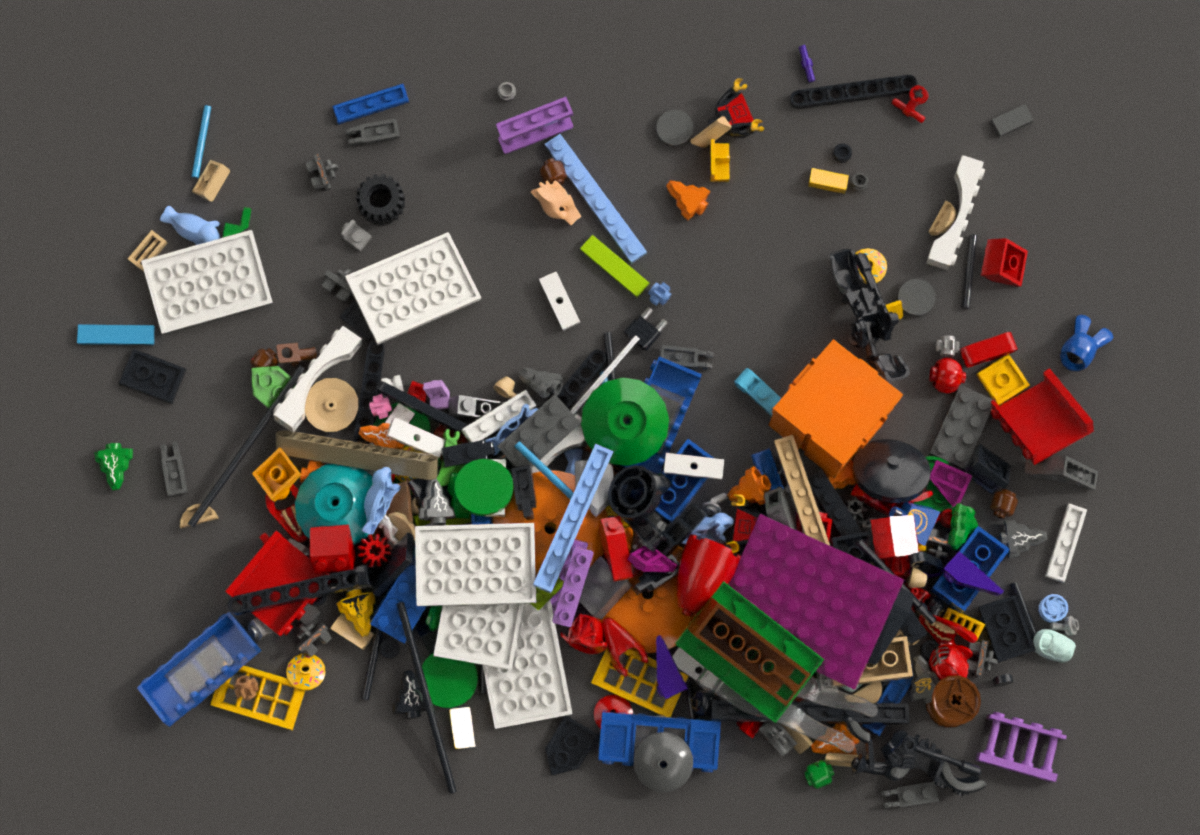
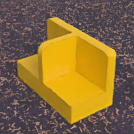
M711 139L710 182H729V143H715V139Z

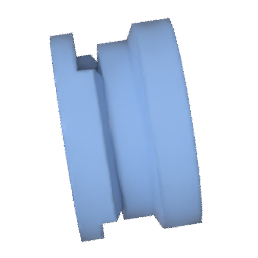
M1051 594L1040 601L1038 612L1044 621L1049 623L1058 622L1067 615L1068 604L1062 596Z

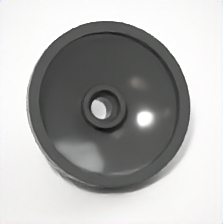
M658 732L649 735L638 745L634 754V770L638 779L644 786L653 791L670 792L680 788L689 779L693 769V756L689 746L682 738L672 733ZM666 761L667 766L661 767L660 762Z

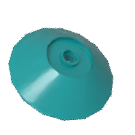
M332 463L325 464L311 472L299 487L295 501L296 520L304 535L310 539L311 527L349 524L353 545L360 543L361 539H366L369 534L362 531V528L367 523L364 502L368 490L373 485V476L361 468ZM338 500V505L333 506V501Z

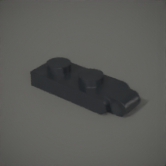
M485 440L444 447L441 448L444 467L446 468L470 463L478 459H489L488 455L495 454L493 442L485 443Z

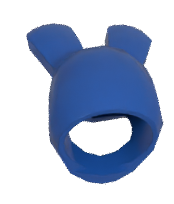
M1078 315L1076 317L1074 334L1064 343L1060 351L1061 362L1070 371L1077 372L1086 369L1093 361L1097 349L1108 344L1114 338L1112 332L1107 328H1102L1094 337L1087 335L1091 319L1086 315ZM1067 352L1077 355L1083 363H1072L1068 359Z

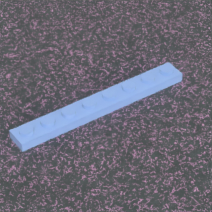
M561 134L545 143V147L552 157L563 163L567 177L629 262L632 264L647 254L645 248Z
M595 444L533 586L548 593L552 592L613 451Z

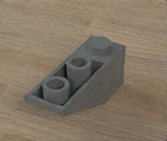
M457 395L449 399L448 415L457 419L478 420L505 402Z
M782 487L766 492L765 506L768 517L797 530L795 504L792 495Z

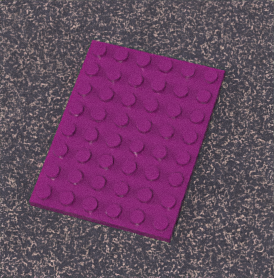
M760 514L729 586L825 659L816 672L855 690L904 579Z

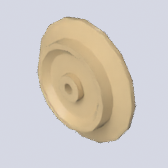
M325 378L316 382L310 388L305 403V415L315 428L324 432H338L347 428L355 420L359 406L358 397L355 390L347 382L337 378Z

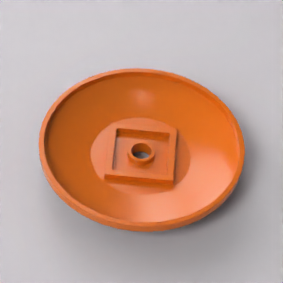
M551 470L573 492L575 491V475ZM541 472L533 473L537 508H533L534 519L526 521L523 511H519L516 505L513 485V495L511 501L505 507V517H493L492 523H534L536 577L570 502V499ZM588 508L575 538L576 540L587 542V550L593 552L590 567L604 554L598 529L601 519L608 518L606 509L595 517ZM547 523H554L556 525L554 533H546L545 526Z
M678 546L671 554L680 563L684 549ZM641 570L637 577L628 580L633 586L602 620H599L602 623L605 618L610 617L617 621L644 646L649 654L657 653L656 637L659 635L663 637L668 649H672L677 646L675 644L676 640L689 625L690 619L695 617V615H692V617L683 615L681 613L682 610L678 606V575L654 590V595L651 599H645L642 593L636 595L633 588L640 582L638 578L645 572Z

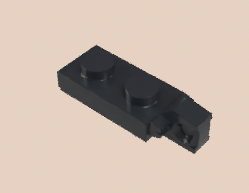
M531 465L512 468L516 505L519 511H523L526 521L534 519L533 508H537Z
M673 554L667 558L678 565L675 571L643 572L638 578L640 582L633 588L636 595L645 590L648 593L654 591L678 575L680 563Z

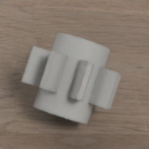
M941 336V340L936 342V351H940L941 357H954V354L959 351L960 342H955L954 336Z

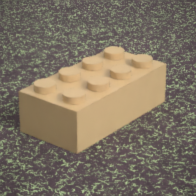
M907 636L894 638L877 665L867 663L858 685L911 678L913 673ZM830 678L831 688L846 686Z

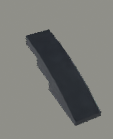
M691 502L682 514L677 516L663 531L667 539L663 540L656 549L668 557L708 515L695 502Z

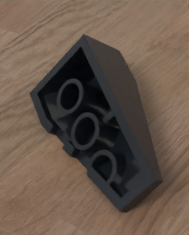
M902 587L868 660V664L877 665L910 614L914 595Z

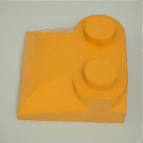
M280 447L252 473L274 502L285 499L289 494L290 487L301 476V473Z

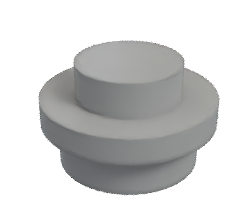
M509 82L500 84L497 90L498 96L505 101L513 99L516 95L515 86Z

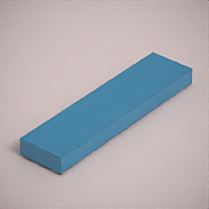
M78 324L77 343L79 345H154L155 342L154 325Z

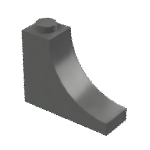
M1050 456L1036 465L1030 459L1026 460L1024 474L1034 479L1069 483L1088 490L1096 489L1098 471L1070 457Z

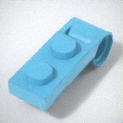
M746 368L736 378L734 384L742 392L747 393L772 417L773 407L780 401L781 397L752 370Z

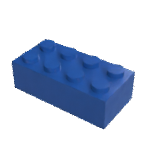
M689 439L686 440L676 453L713 458ZM696 464L690 466L693 470L698 468ZM663 470L662 474L671 481L672 486L661 496L660 503L654 512L660 514L664 518L663 520L670 524L677 516L681 515L708 478L667 474Z
M977 526L959 551L984 574L990 577L1010 549ZM942 573L930 591L952 608L963 613L979 591L957 585L954 582L950 583L943 577L944 573Z
M413 554L412 563L391 584L370 620L372 626L402 643L406 642V637L396 603L404 601L412 630L426 606H417L416 556Z

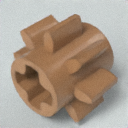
M247 675L239 677L235 682L236 684L233 685L236 697L240 698L242 696L244 700L252 699L255 697L256 691L259 690L256 679H250Z

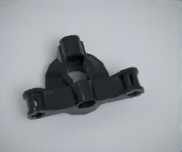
M633 465L624 468L616 476L613 475L608 491L609 504L612 510L630 526L642 543L650 551L655 552L656 547L663 540H666L667 536L652 523L648 516L658 507L661 496L672 486V483L661 472L658 474L643 466Z

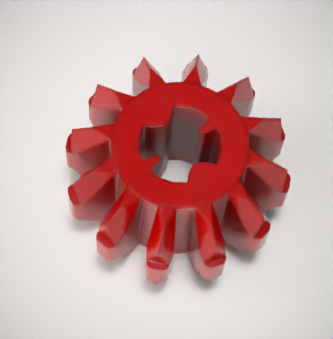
M369 534L367 535L369 542L361 539L365 546L357 547L359 550H363V553H359L358 557L365 556L362 560L363 564L370 560L369 567H373L374 561L379 567L381 566L380 559L383 562H387L388 560L384 555H391V552L385 551V548H389L390 544L383 545L386 538L383 537L379 541V534L375 535L373 541L372 535ZM372 545L379 549V552H376V556L375 554H370Z

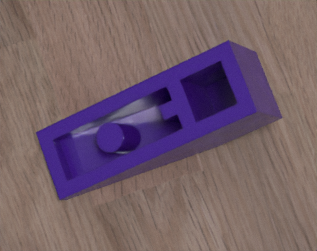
M960 551L941 570L944 573L943 577L950 583L954 582L957 585L995 596H1000L1004 592Z
M659 635L656 637L657 683L659 685L656 688L661 697L664 696L665 699H669L687 690L688 687L663 637Z

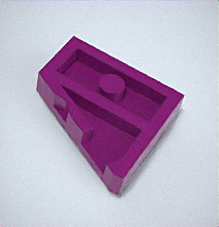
M936 460L930 475V480L952 507L961 502L972 478V475Z
M645 545L631 553L627 559L635 568L645 572H674L678 566L657 549L655 552H652Z

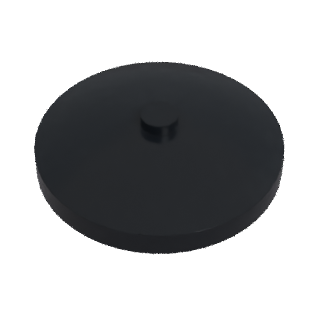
M881 439L866 444L863 449L860 448L856 453L852 466L853 477L859 488L869 496L889 503H902L919 497L926 490L931 475L930 465L926 457L918 449L908 443L893 439Z

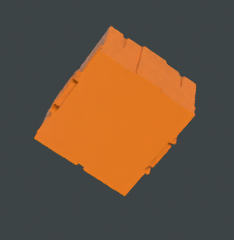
M833 339L816 359L812 358L810 364L788 386L787 393L773 407V414L768 426L783 438L793 435L797 449L801 448L804 450V455L835 478L860 448L863 449L883 426L888 415L893 411L903 394L879 376V372L861 358L855 357Z

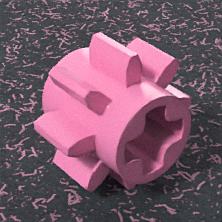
M382 394L373 396V402L369 403L373 416L378 415L379 419L389 417L388 412L392 411V406L388 397L383 398Z

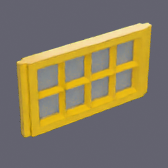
M606 648L591 683L659 715L671 717L681 693L669 699L659 695L656 688L659 686L657 683V661L648 657L649 663L646 664L641 661V655L638 652L629 649L619 657V662L623 664V668L628 670V676L624 677L613 667L608 648ZM680 672L686 683L688 675Z
M243 666L236 674L215 690L210 705L293 730L305 691L293 687L287 678ZM244 675L249 676L250 679L255 678L259 688L256 691L255 697L250 700H244L242 696L237 698L234 692L233 685L236 684L235 682L239 677Z

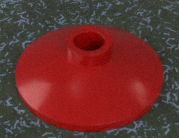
M607 695L596 704L594 720L601 729L603 710H606V712L615 710L617 713L626 712V714H633V710L625 698L618 695Z

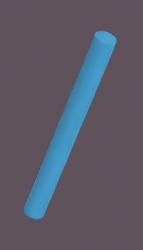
M205 105L203 109L191 175L192 178L196 179L199 178L211 113V106Z
M519 441L514 447L571 500L574 492Z

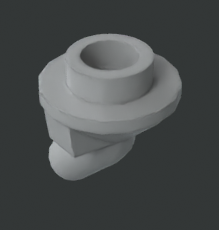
M721 493L711 498L710 501L702 505V509L706 514L712 516L720 513L721 507L718 503L727 500V495Z
M1069 616L1064 618V623L1051 622L1050 629L1065 631L1067 635H1076L1079 630V624L1077 619Z

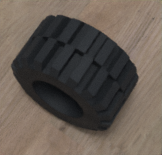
M374 174V178L370 179V177H367V182L364 183L362 181L360 183L361 188L357 189L356 201L361 215L368 222L371 220L372 224L376 225L377 222L380 225H384V222L391 224V220L394 219L396 221L398 214L402 215L403 213L402 208H405L402 188L397 180H393V177L388 176L386 178L385 174H381V177H378L377 174ZM378 192L389 193L391 200L386 206L377 208L370 204L374 194Z

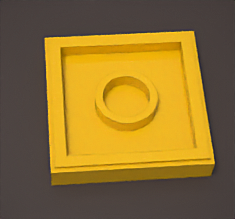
M1009 354L976 374L991 398L998 405L1030 386Z

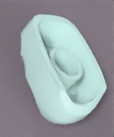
M1050 629L1039 630L1033 639L1037 654L1060 663L1068 662L1072 658L1076 647L1072 640Z

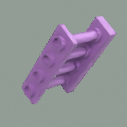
M567 97L497 123L496 128L500 135L498 140L504 154L572 129L573 123L570 117L573 116V111Z
M574 540L559 574V577L564 582L562 588L551 598L553 623L567 627L572 626L593 557V552L587 550V542Z
M998 712L987 715L986 719L993 721L986 750H983V753H977L975 761L1048 782H1056L1058 774L1052 773L1053 769L1051 767L1058 739L1066 740V735H1063L1061 730L1050 728V731L1042 729L1043 725L1031 723V725L1024 724L1023 719L1012 717V720L1004 718L1005 715ZM1002 723L1012 726L1005 756L1003 755L1002 758L995 756L994 748L1000 724ZM1023 729L1030 731L1031 735L1025 759L1020 764L1014 762L1013 754L1019 730ZM1039 734L1050 737L1044 765L1041 766V769L1034 768L1032 763Z

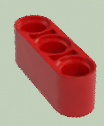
M1006 332L965 346L959 351L966 368H970L1011 354L1018 349L1012 333Z

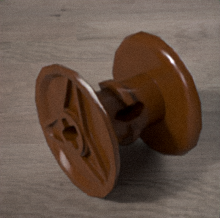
M959 675L948 676L940 680L935 686L932 702L926 704V710L930 718L938 725L947 728L958 727L973 720L978 714L981 705L980 693L976 685L968 678Z

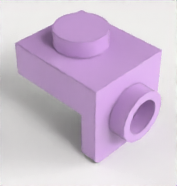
M433 380L424 383L423 390L430 398V405L438 410L449 408L450 392L443 381Z

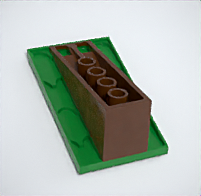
M724 581L675 642L678 647L774 723L778 721L825 660Z

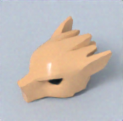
M546 181L545 185L539 182L540 188L531 191L549 217L565 220L570 226L582 217L576 209L571 195H568L566 190L557 181H553L552 184Z

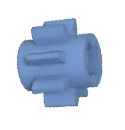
M664 282L661 285L655 283L648 292L651 296L649 301L656 306L659 303L664 305L672 295L669 292L670 287Z

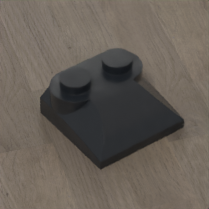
M870 531L831 538L832 547L876 566L855 544L861 538L875 553Z

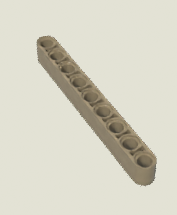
M288 430L276 432V450L279 447L282 448L287 456L373 471L389 467L391 474L425 480L437 478L438 458L434 455L300 432L293 433Z

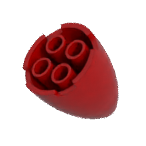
M689 535L680 560L677 577L678 606L682 610L681 613L687 617L696 616L723 581L729 585L741 558L739 555L735 557L730 548L707 538L698 540L695 535Z

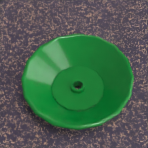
M629 378L607 381L595 389L583 406L581 419L583 435L589 447L593 450L595 444L613 451L609 463L623 466L645 462L657 453L667 437L669 424L665 402L656 390L640 380ZM624 417H628L630 419L629 424H625L623 422Z

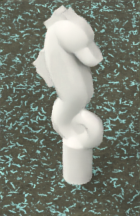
M385 515L378 527L382 528L384 526V535L388 539L386 544H390L388 549L391 550L399 542L395 537L398 528Z

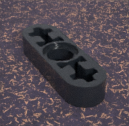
M915 552L908 555L910 567L919 569L924 573L935 574L941 572L944 568L941 559L925 552Z

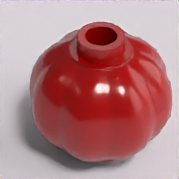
M942 358L936 362L935 366L930 368L929 381H932L934 388L941 393H953L959 388L961 383H965L966 372H963L961 365L952 358Z

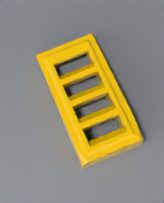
M947 608L943 618L949 620L952 614L955 616L954 622H957L958 618L962 619L960 624L963 626L968 622L967 629L970 631L973 625L976 626L974 633L979 638L984 628V623L951 608Z

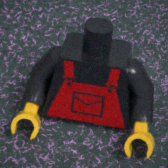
M738 78L734 81V86L730 87L717 102L715 107L716 117L709 119L708 124L711 125L723 116L731 125V129L724 133V135L743 139L754 134L755 130L758 132L764 131V127H757L763 121L759 119L753 120L742 92H739V90H745L747 84H743L740 87L739 83L743 79Z
M734 494L733 496L737 497L738 502H731V505L740 507L736 509L732 542H728L726 545L731 546V552L742 554L759 515H764V512L754 503L746 500L743 495Z

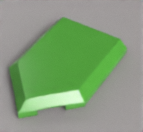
M279 366L251 368L253 396L269 409L291 377Z

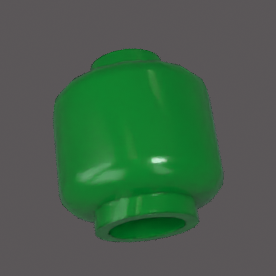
M818 760L807 765L804 772L809 786H813L815 789L831 784V776L835 775L831 764H826L824 760Z

